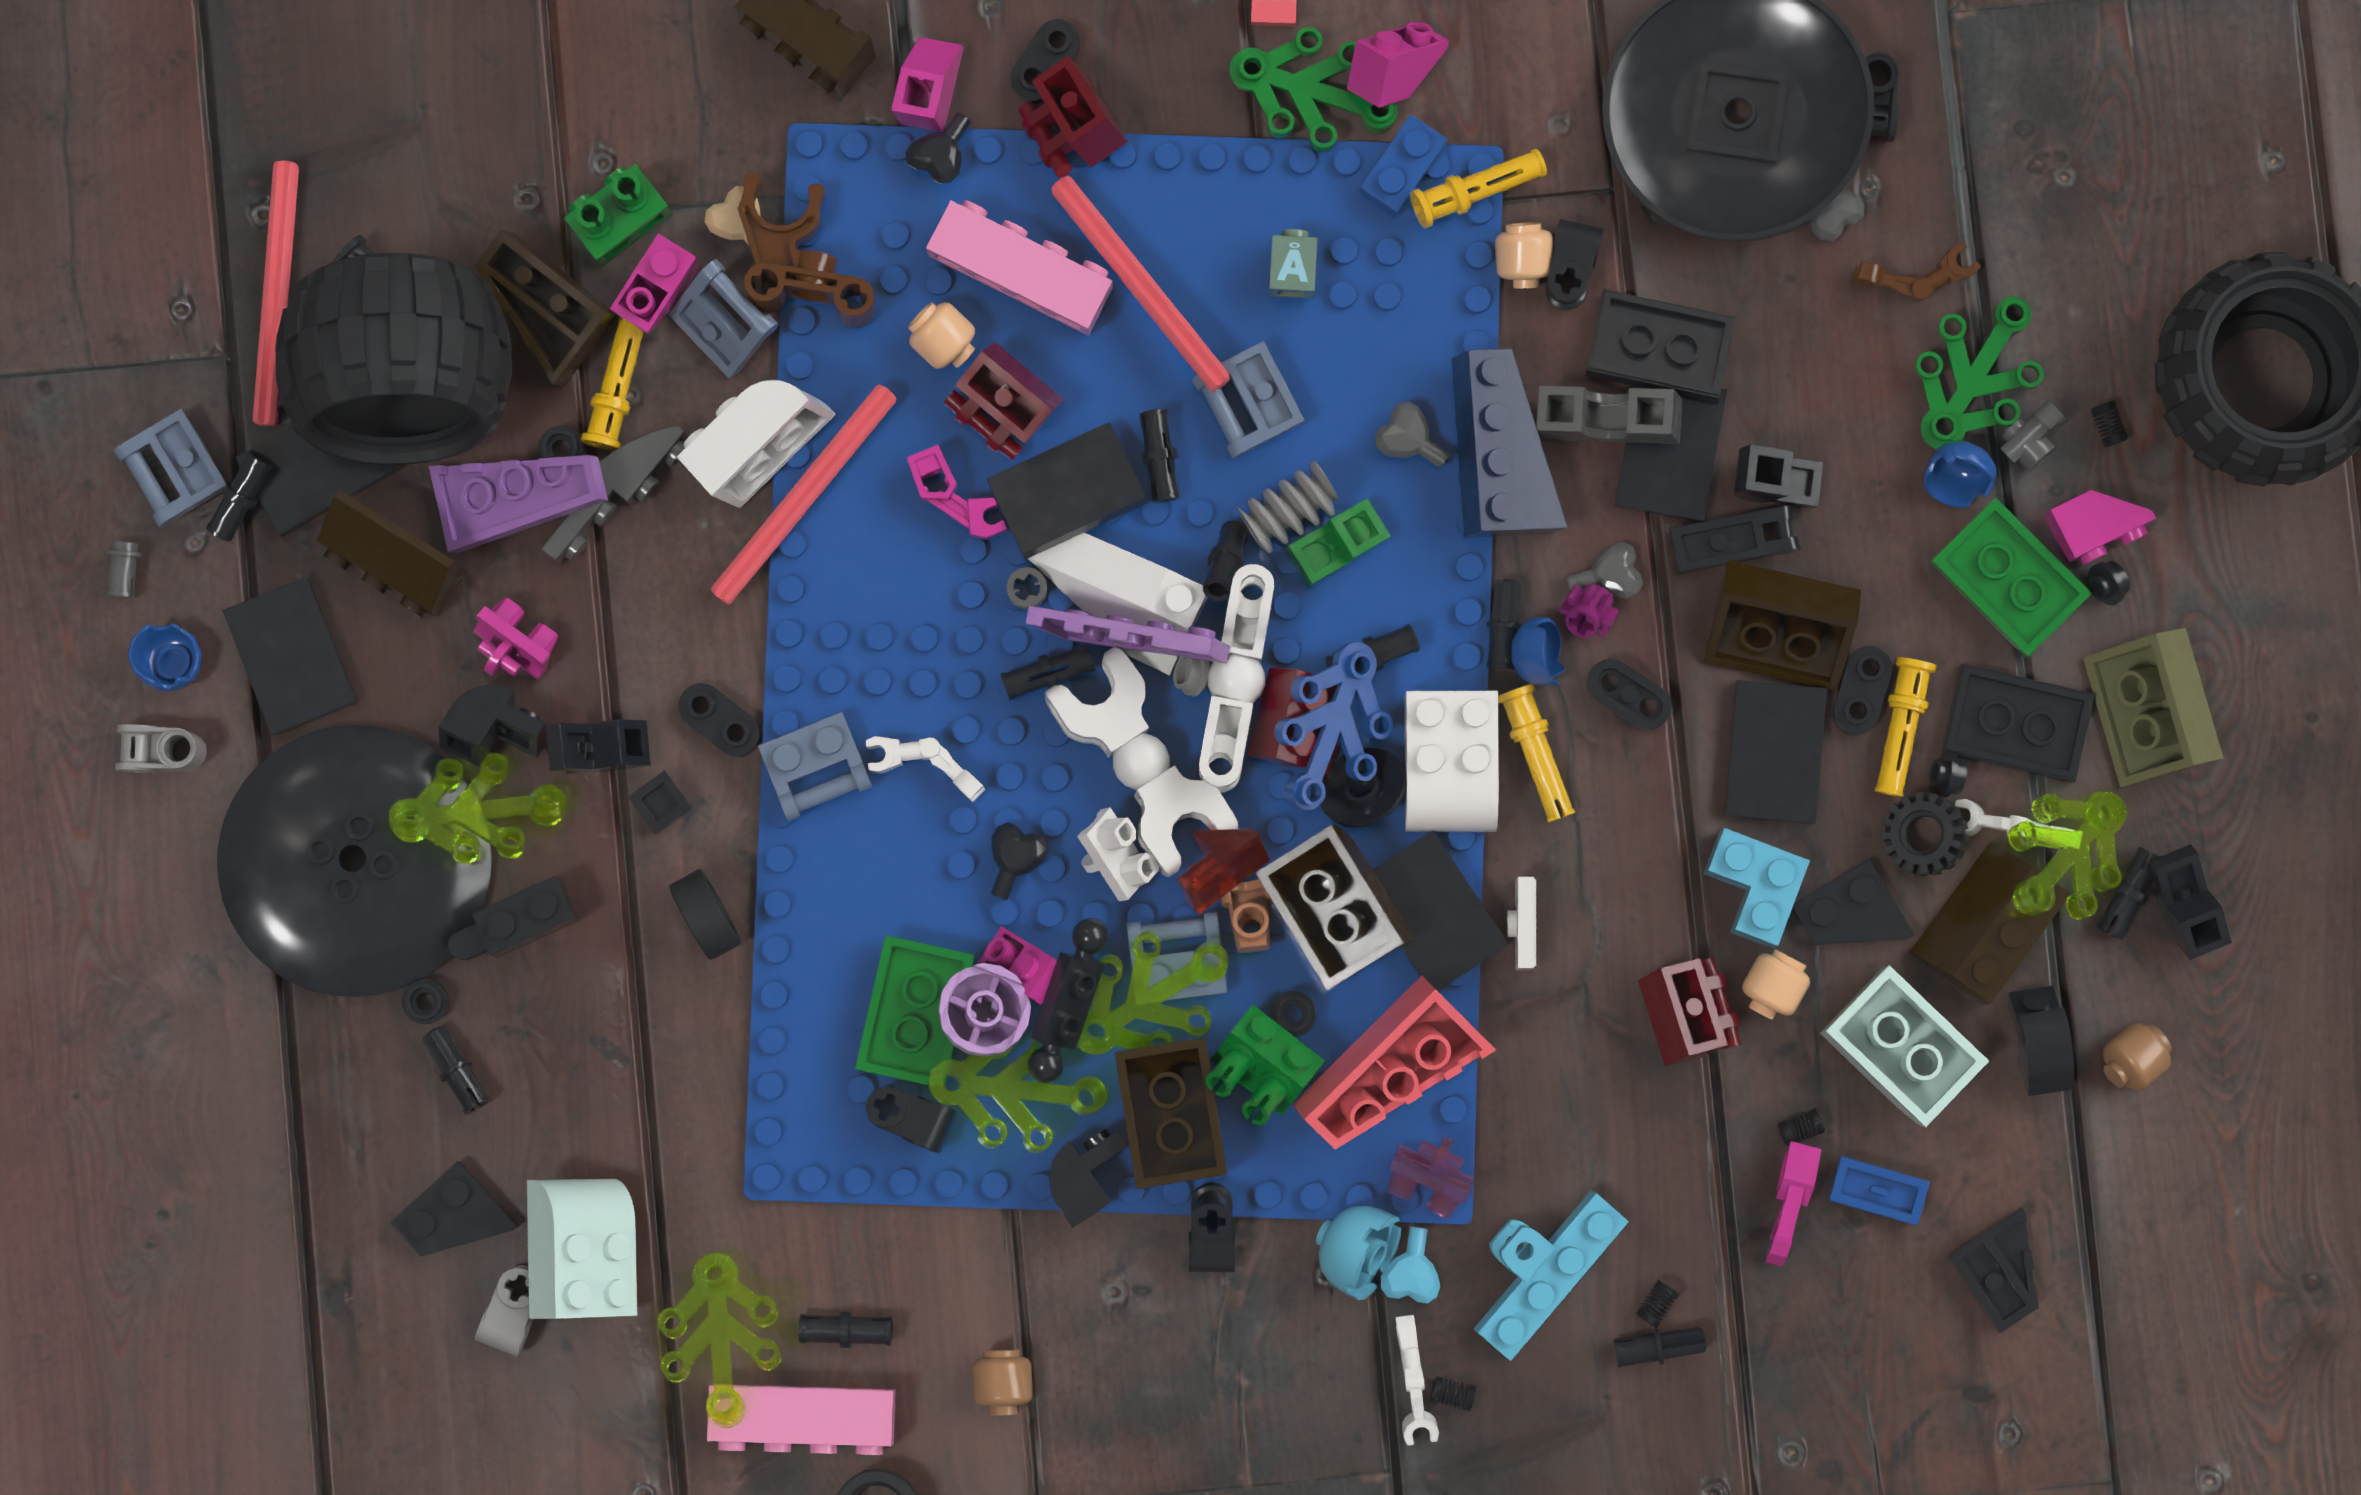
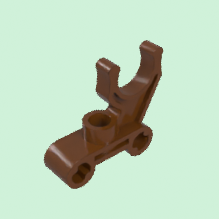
M755 173L746 174L744 176V191L738 206V213L755 265L747 271L744 278L747 298L762 313L778 311L785 304L787 297L835 305L836 314L845 326L861 328L868 325L876 313L875 297L871 285L859 277L836 274L837 259L830 254L813 250L800 251L797 249L799 245L808 242L820 229L821 209L826 198L824 187L816 183L809 186V205L805 214L798 221L789 225H774L766 222L759 216L755 208V201L762 187L760 177ZM765 281H770L777 285L776 288H769L767 295H762L755 291V288H763ZM852 296H860L863 306L859 309H849L846 300Z

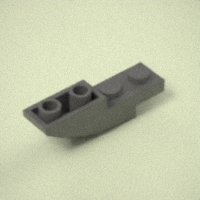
M678 425L658 430L633 440L599 461L608 500L569 514L542 547V550L560 565L567 558L570 561L576 559L586 547L588 540L585 538V535L594 524L602 526L614 513L617 505L613 501L617 496L632 507L637 500L643 503L652 495L659 485V481L656 479L658 474L666 465L672 468L679 462L677 456L685 449L684 443L688 438L686 432Z

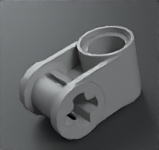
M117 725V733L121 734L120 762L115 763V771L126 773H156V771L191 772L201 767L205 761L207 754L206 744L201 737L188 730L150 725ZM186 738L190 743V753L183 761L176 762L173 757V747L177 741Z
M528 1265L515 1266L502 1274L491 1302H489L482 1316L474 1339L477 1342L516 1357L519 1356L524 1346L533 1319H529V1293L521 1295L520 1298L514 1296L516 1288L510 1285V1280L515 1281L523 1275L527 1278L525 1285L529 1287Z

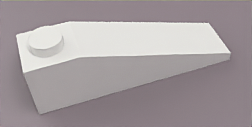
M1086 533L1077 535L1028 558L1061 592L1067 595L1083 612L1092 614V617L1106 619L1107 615L1120 616L1132 619L1133 624L1147 626L1148 621H1157L1175 626L1174 631L1188 633L1189 627H1194L1208 598L1203 592V585ZM1122 649L1129 657L1168 676L1171 675L1179 658L1177 656Z

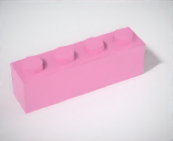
M950 200L926 247L929 257L1087 336L1090 335L1113 290L1112 280L1106 278L1109 273L1107 270L1087 260H1084L1083 264L1080 265L1066 258L1068 251L1053 242L1044 240L1043 244L1040 245L1026 238L1028 232L1015 223L1004 220L1002 225L986 218L988 212L970 201L964 200L962 205H959Z
M712 1384L709 1385L707 1441H718V1450L745 1451L746 1442L764 1443V1451L791 1452L792 1444H810V1453L835 1454L837 1453V1445H856L855 1454L883 1455V1446L891 1447L894 1445L896 1390Z

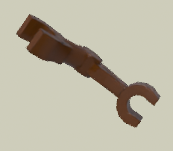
M1962 242L1952 246L1936 264L1937 268L1918 280L1912 276H1899L1886 272V269L1880 265L1862 261L1861 265L1856 267L1852 283L1869 288H1886L1893 290L1903 297H1909L1914 301H1922L1947 282L1952 284L1973 276L1981 266L1978 262H1975L1968 268H1962L1957 264V254L1967 248L1966 244Z

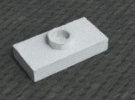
M1517 877L1515 879V910H1507V937H1515V970H1532L1536 966V879L1534 877Z

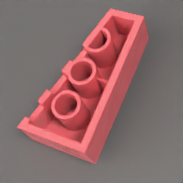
M1421 975L1292 1105L1303 1119L1336 1150L1386 1119V1114L1404 1103L1409 1105L1423 1096L1422 1092L1444 1078L1446 1080L1451 1079L1463 1071L1462 1067L1478 1057L1485 1058L1496 1051V1049Z

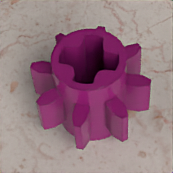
M1595 583L1587 585L1583 589L1575 584L1559 609L1560 613L1567 615L1565 619L1566 628L1575 636L1585 640L1593 637L1595 634L1604 638L1620 612L1612 607L1613 594Z

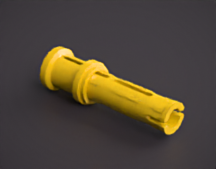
M1534 149L1527 154L1496 164L1462 179L1458 175H1451L1445 178V183L1425 191H1421L1418 188L1410 192L1411 204L1419 223L1426 229L1433 226V221L1455 212L1459 215L1467 213L1472 203L1507 191L1535 178L1546 176L1547 168L1540 151ZM1516 171L1515 174H1512L1510 176H1507L1505 178L1499 179L1486 185L1488 181H1491L1493 179ZM1445 199L1444 201L1433 205V203Z
M620 316L600 393H595L590 401L593 411L587 433H582L580 439L581 442L588 446L612 452L621 446L617 440L623 417L629 415L631 407L626 397L644 331Z
M1897 657L1895 664L1899 667L1895 690L1894 694L1888 696L1887 701L1889 702V707L1893 708L1877 786L1874 791L1885 795L1903 797L1919 715L1924 714L1925 710H1928L1929 703L1925 700L1930 674L1936 672L1937 665L1921 660Z
M1529 684L1499 695L1498 704H1503L1512 730L1509 732L1511 740L1513 739L1515 743L1520 742L1545 810L1547 822L1549 823L1561 818L1555 800L1558 803L1562 817L1576 812L1572 808L1544 733L1549 731L1547 727L1549 726L1548 721L1541 718L1533 697V692L1536 690L1534 684Z

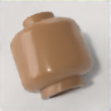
M2131 1023L2103 1048V1059L2106 1064L2103 1068L2104 1073L2119 1088L2125 1086L2131 1090L2142 1091L2170 1067L2171 1044L2164 1033L2156 1026Z
M1019 1349L983 1351V1358L973 1363V1398L976 1404L980 1406H990V1415H1016L1017 1405H1024L1032 1400V1364L1029 1359L1020 1357Z

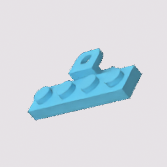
M1593 1190L1585 1196L1549 1240L1517 1219H1509L1490 1241L1489 1248L1494 1257L1516 1275L1517 1278L1474 1327V1330L1511 1361L1629 1221Z

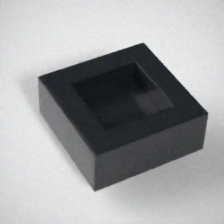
M665 770L628 797L656 835L693 808Z

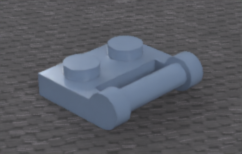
M714 259L700 271L668 315L730 379L743 369L760 345L775 331L779 324L770 314L764 316L724 274L726 268L717 259ZM711 286L752 328L749 332L708 291Z
M1264 341L1221 362L1228 371L1237 392L1256 426V431L1245 436L1222 389L1215 392L1210 391L1198 375L1191 379L1197 392L1202 391L1229 442L1226 448L1233 460L1305 423Z
M182 408L125 441L114 450L120 463L127 464L155 512L152 517L159 528H165L175 523L184 514L220 494L227 483ZM149 447L153 448L181 496L171 503L142 456L144 450Z
M843 712L758 745L788 822L801 817L800 812L853 790L859 789L861 793L873 788ZM842 762H848L851 769L850 773L798 794H792L789 787L790 783Z
M1217 911L1203 913L1204 918L1142 926L1140 921L1126 923L1137 1005L1227 993ZM1200 936H1206L1208 949L1149 957L1144 956L1143 944Z

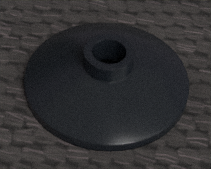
M1363 748L1364 753L1372 755L1377 763L1376 774L1368 781L1353 780L1347 775L1345 754L1334 761L1331 765L1329 776H1323L1322 779L1326 794L1320 806L1325 815L1334 823L1345 827L1368 826L1389 815L1401 801L1406 788L1405 771L1393 754L1379 748ZM1363 760L1358 764V772L1360 774L1363 773L1365 768Z

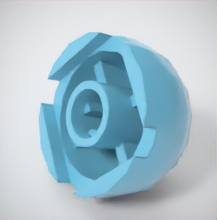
M1353 1206L1340 1212L1333 1221L1326 1220L1317 1234L1316 1244L1320 1246L1319 1264L1321 1271L1330 1284L1342 1293L1357 1300H1365L1378 1287V1285L1371 1283L1379 1268L1382 1273L1394 1259L1398 1249L1401 1228L1394 1225V1223L1400 1221L1399 1218L1372 1206Z

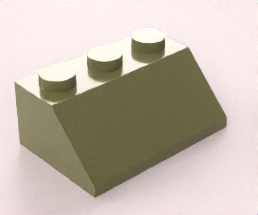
M2186 628L2155 633L2083 657L2120 788L2224 759Z

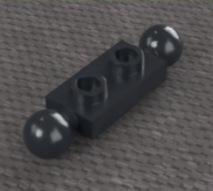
M1086 918L1075 925L1072 931V941L1076 947L1075 954L1060 952L1031 1035V1038L1043 1044V1047L1036 1049L1028 1059V1071L1032 1078L1040 1083H1052L1062 1075L1064 1060L1060 1054L1061 1048L1076 1050L1105 966L1104 963L1093 958L1094 954L1099 953L1105 948L1109 937L1106 926L1098 919Z

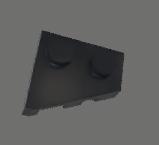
M2018 1208L1947 1256L1998 1333H2002L2039 1308L2036 1285L2033 1281L2032 1252L2029 1250L2026 1228L2027 1214L2023 1208Z

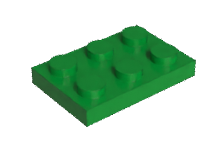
M1996 497L1929 562L2025 658L2029 657L2092 594Z
M885 935L855 1069L945 1089L955 1046L952 1045L941 1028L938 1015L940 997L952 976L965 968L973 967L975 955Z

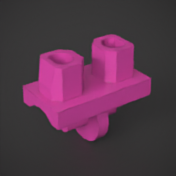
M508 597L499 602L492 610L484 606L476 617L479 621L473 633L483 640L477 650L489 658L484 667V672L494 676L502 668L512 676H515L520 668H522L539 680L547 671L550 654L556 645L558 635L541 623H538L528 636L516 629L515 627L523 619L524 611Z

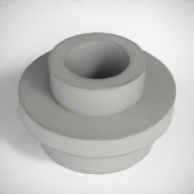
M1179 657L1173 673L1175 687L1182 689L1183 693L1187 696H1198L1203 690L1208 688V672L1211 667L1209 661Z

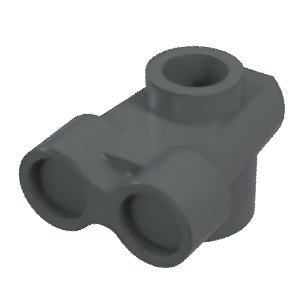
M2049 400L2033 413L2034 416L2027 423L2020 418L2002 435V438L2007 443L2000 449L2016 465L2020 462L2029 472L2035 470L2056 449L2047 436L2050 433L2053 434L2067 421L2066 417Z

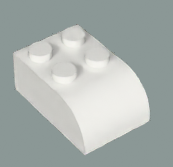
M779 380L761 381L745 389L738 397H731L726 400L716 411L717 417L705 429H698L687 438L684 443L685 449L677 458L711 496L741 508L836 414L821 400L789 383Z
M1406 691L1404 696L1405 832H1496L1499 800L1498 691Z

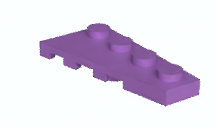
M582 455L539 458L538 460L527 461L510 460L498 463L429 466L447 551L450 553H461L608 500L597 456Z
M1029 606L1025 624L1062 640L1227 664L1230 645L1215 639L1216 632L1209 629L1189 627L1188 633L1174 631L1175 626L1157 621H1148L1147 626L1133 624L1132 619L1114 615H1107L1106 619L1092 617L1093 615L1087 612L1066 609V612L1034 606Z

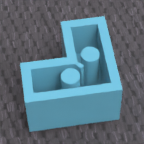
M1723 828L1718 833L1703 874L1746 890L1730 933L1771 949L1777 947L1810 860Z

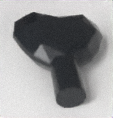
M956 113L943 133L928 134L912 142L905 153L907 164L915 170L927 171L931 179L939 184L952 182L959 175L962 164V154L958 141L971 125L970 119L961 113Z
M1009 822L997 826L991 836V848L993 858L1000 871L991 894L1008 900L1016 877L1032 872L1046 859L1049 847L1043 836L1036 833L1024 834L1018 826Z

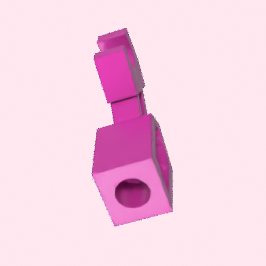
M938 445L906 457L922 502H929L970 530L971 537L988 540L1008 531L1004 520L994 525L987 524L984 521V514L988 510L998 508L995 498L968 499L967 502L955 494L958 488L957 483ZM943 472L945 475L944 481L948 487L947 491L929 492L928 488L923 485L922 480Z
M1793 1141L1789 1143L1783 1156L1775 1194L1776 1199L1783 1200L1771 1231L1770 1239L1772 1240L1766 1254V1263L1783 1267L1788 1257L1800 1206H1808L1815 1186L1822 1149Z

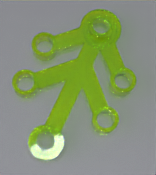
M490 753L482 762L480 773L452 805L436 806L449 789L459 787L463 780L462 764L456 759L446 758L437 764L434 780L417 799H403L392 806L389 812V826L399 839L406 842H418L426 838L450 852L453 859L462 864L472 863L478 858L480 842L477 837L496 847L499 854L503 857L516 858L524 851V833L516 827L501 829L486 819L529 814L530 818L537 824L551 826L562 820L566 800L564 794L556 786L544 784L533 790L531 795L481 801L493 786L502 783L508 774L507 759L499 753ZM497 766L501 770L491 771L488 767ZM446 771L454 772L456 775L448 777L443 775L442 773ZM542 800H550V801H553V802H551V803H546V802H543ZM407 816H414V817H417V818H416V819H409V818H407ZM455 823L469 832L455 835L441 825ZM505 840H514V841H516L518 844H516V845H507V844L504 843V841H505ZM461 845H468L473 849L469 851L460 850L458 847Z
M2098 791L2089 795L2085 802L2060 799L2053 793L2045 794L2035 799L2032 804L2033 815L2039 822L2047 824L2060 817L2084 822L2076 831L2038 827L2030 821L2020 822L2009 829V843L2017 851H2025L2034 846L2060 849L2037 876L2028 878L2016 886L2013 893V903L2018 911L2029 916H2035L2051 909L2056 898L2053 887L2072 866L2074 893L2067 898L2066 908L2071 917L2076 920H2082L2094 915L2098 909V902L2093 894V887L2100 892H2106L2116 888L2121 883L2122 876L2116 861L2114 834L2121 829L2126 820V806L2118 795L2104 791ZM2045 803L2049 806L2051 814L2046 810ZM2021 831L2025 833L2027 842L2023 839ZM2096 838L2099 865L2091 870L2089 845ZM2103 871L2106 873L2108 877V882L2105 880L2103 876ZM2079 899L2083 902L2085 910L2081 908Z
M1152 931L1139 933L1133 944V952L1136 957L1127 1000L1111 1012L1110 1005L1113 986L1122 976L1123 963L1115 955L1102 956L1099 961L1104 964H1113L1117 968V974L1109 977L1102 973L1094 995L1092 1009L1088 1012L1077 1046L1088 1054L1100 1055L1108 1052L1114 1046L1127 1049L1152 1046L1151 1041L1155 1038H1162L1167 1043L1174 1042L1172 1035L1164 1029L1153 1030L1148 1035L1121 1028L1134 1019L1182 1028L1193 1036L1204 1035L1210 1029L1212 1021L1211 1013L1207 1008L1195 1005L1186 1010L1160 1003L1199 979L1204 982L1220 980L1226 974L1229 957L1226 950L1217 943H1203L1194 951L1191 962L1148 988L1153 960L1160 953L1161 940ZM1144 939H1149L1155 944L1156 949L1153 952L1145 953L1139 948V943ZM1207 953H1213L1219 958V963L1215 966H1207L1202 961V957ZM1194 1014H1200L1205 1018L1206 1024L1202 1027H1194L1190 1023L1189 1018ZM1093 1024L1101 1025L1104 1028L1105 1034L1101 1037H1093L1089 1033L1088 1027Z
M1036 1040L1031 1043L1028 1051L995 1078L976 1076V1074L994 1058L1002 1059L1008 1056L1014 1046L1004 1053L988 1057L970 1055L963 1062L953 1059L942 1061L931 1071L928 1080L932 1096L944 1105H958L978 1129V1139L987 1148H997L1005 1141L1007 1127L1001 1120L992 1119L975 1095L989 1096L997 1102L1023 1133V1144L1032 1153L1045 1151L1050 1146L1053 1136L1050 1128L1039 1123L1020 1100L1070 1105L1077 1114L1082 1116L1096 1114L1107 1101V1089L1095 1077H1083L1073 1086L1021 1081L1022 1078L1029 1074L1028 1059L1037 1049L1039 1042ZM947 1076L954 1077L958 1081V1089L955 1091L947 1090L944 1087L943 1079ZM1079 1092H1089L1093 1096V1104L1090 1106L1083 1105L1078 1098ZM988 1126L996 1127L1000 1132V1139L997 1141L989 1140L985 1135V1128ZM1032 1131L1041 1132L1045 1137V1144L1038 1146L1032 1143L1030 1133Z
M715 1252L703 1256L695 1264L692 1273L694 1286L675 1308L664 1309L658 1316V1326L663 1335L671 1339L679 1338L687 1330V1321L708 1299V1317L678 1351H671L663 1356L660 1367L669 1381L681 1382L688 1377L691 1369L690 1366L711 1343L714 1392L707 1399L706 1410L715 1425L721 1428H732L743 1420L746 1407L740 1394L733 1389L730 1340L751 1355L757 1367L762 1370L776 1368L781 1361V1352L774 1341L770 1339L761 1340L728 1314L727 1296L748 1310L752 1321L761 1327L770 1326L776 1321L778 1309L770 1297L765 1295L758 1296L738 1281V1268L731 1257ZM721 1268L722 1274L718 1279L710 1280L707 1278V1274L711 1269ZM762 1305L771 1307V1311L767 1316L758 1317L755 1315L758 1307ZM669 1318H680V1323L676 1328H665V1323ZM767 1348L774 1350V1355L770 1360L761 1361L759 1359V1354L762 1350ZM676 1360L683 1362V1367L679 1372H668L670 1363ZM729 1398L732 1400L729 1409L725 1411L716 1409L717 1403L721 1399Z

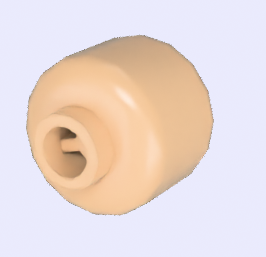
M1540 222L1505 225L1506 232L1500 233L1495 239L1497 274L1503 279L1513 280V288L1540 287V278L1548 277L1553 258V235L1549 231L1542 229Z
M930 302L916 315L908 326V329L912 332L909 337L910 346L935 369H942L950 363L958 368L975 350L970 344L975 335L973 324L948 302L940 303L937 306Z
M1776 949L1773 950L1772 954H1759L1742 985L1743 992L1752 999L1749 1008L1773 1020L1776 1013L1785 1016L1794 1014L1810 985V978L1804 973L1807 966Z

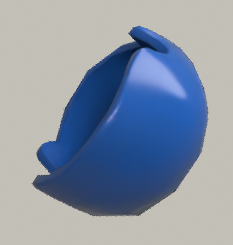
M1968 441L1943 444L1932 453L1924 473L1923 486L1932 498L1944 505L1968 508L1979 495L1983 494L1984 498L1989 495L1995 484L1997 467L1983 448Z
M1537 616L1530 618L1521 625L1512 639L1511 659L1515 671L1523 680L1530 684L1542 686L1560 685V681L1553 678L1565 672V667L1558 661L1561 653V632L1556 622L1549 617Z
M172 623L166 626H153L151 624L144 626L131 639L127 657L134 674L145 686L156 691L171 692L186 688L189 683L195 681L201 671L203 654L195 636Z

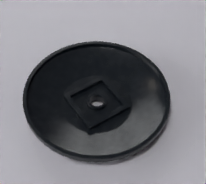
M1659 0L1633 24L1614 54L1604 86L1602 104L1603 126L1606 143L1618 174L1630 192L1652 214L1665 223L1700 238L1723 242H1752L1779 236L1803 226L1830 207L1845 191L1861 166L1869 146L1874 119V90L1868 64L1858 41L1842 19L1821 0ZM1735 102L1747 104L1752 111L1748 121L1742 124L1731 123L1725 116L1729 105Z
M359 725L331 727L306 734L283 745L264 759L242 783L227 810L220 832L217 853L218 883L222 901L237 934L248 949L273 972L298 986L322 994L339 997L376 996L394 992L427 977L453 956L448 949L450 937L454 933L476 924L472 914L482 910L486 902L492 875L491 839L485 816L474 792L455 767L437 751L417 739L386 728ZM352 846L363 849L366 855L364 866L356 872L344 870L340 863L342 852Z

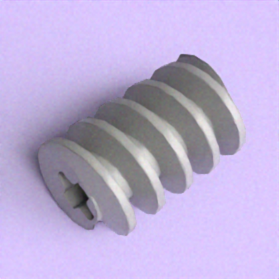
M1312 461L1309 464L1311 477H1308L1301 470L1294 472L1295 487L1284 479L1278 482L1280 496L1268 488L1262 492L1265 505H1262L1254 498L1248 499V515L1237 507L1242 520L1254 540L1267 553L1273 552L1271 543L1273 536L1283 544L1289 542L1286 531L1288 527L1302 535L1304 533L1302 519L1306 518L1315 526L1319 525L1317 510L1320 508L1331 517L1335 515L1333 501L1339 499L1327 476L1316 461Z

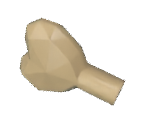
M735 186L728 192L723 203L713 204L706 210L705 224L711 233L721 238L744 240L749 245L738 213V206L742 198L744 186ZM756 198L755 208L760 216V206Z

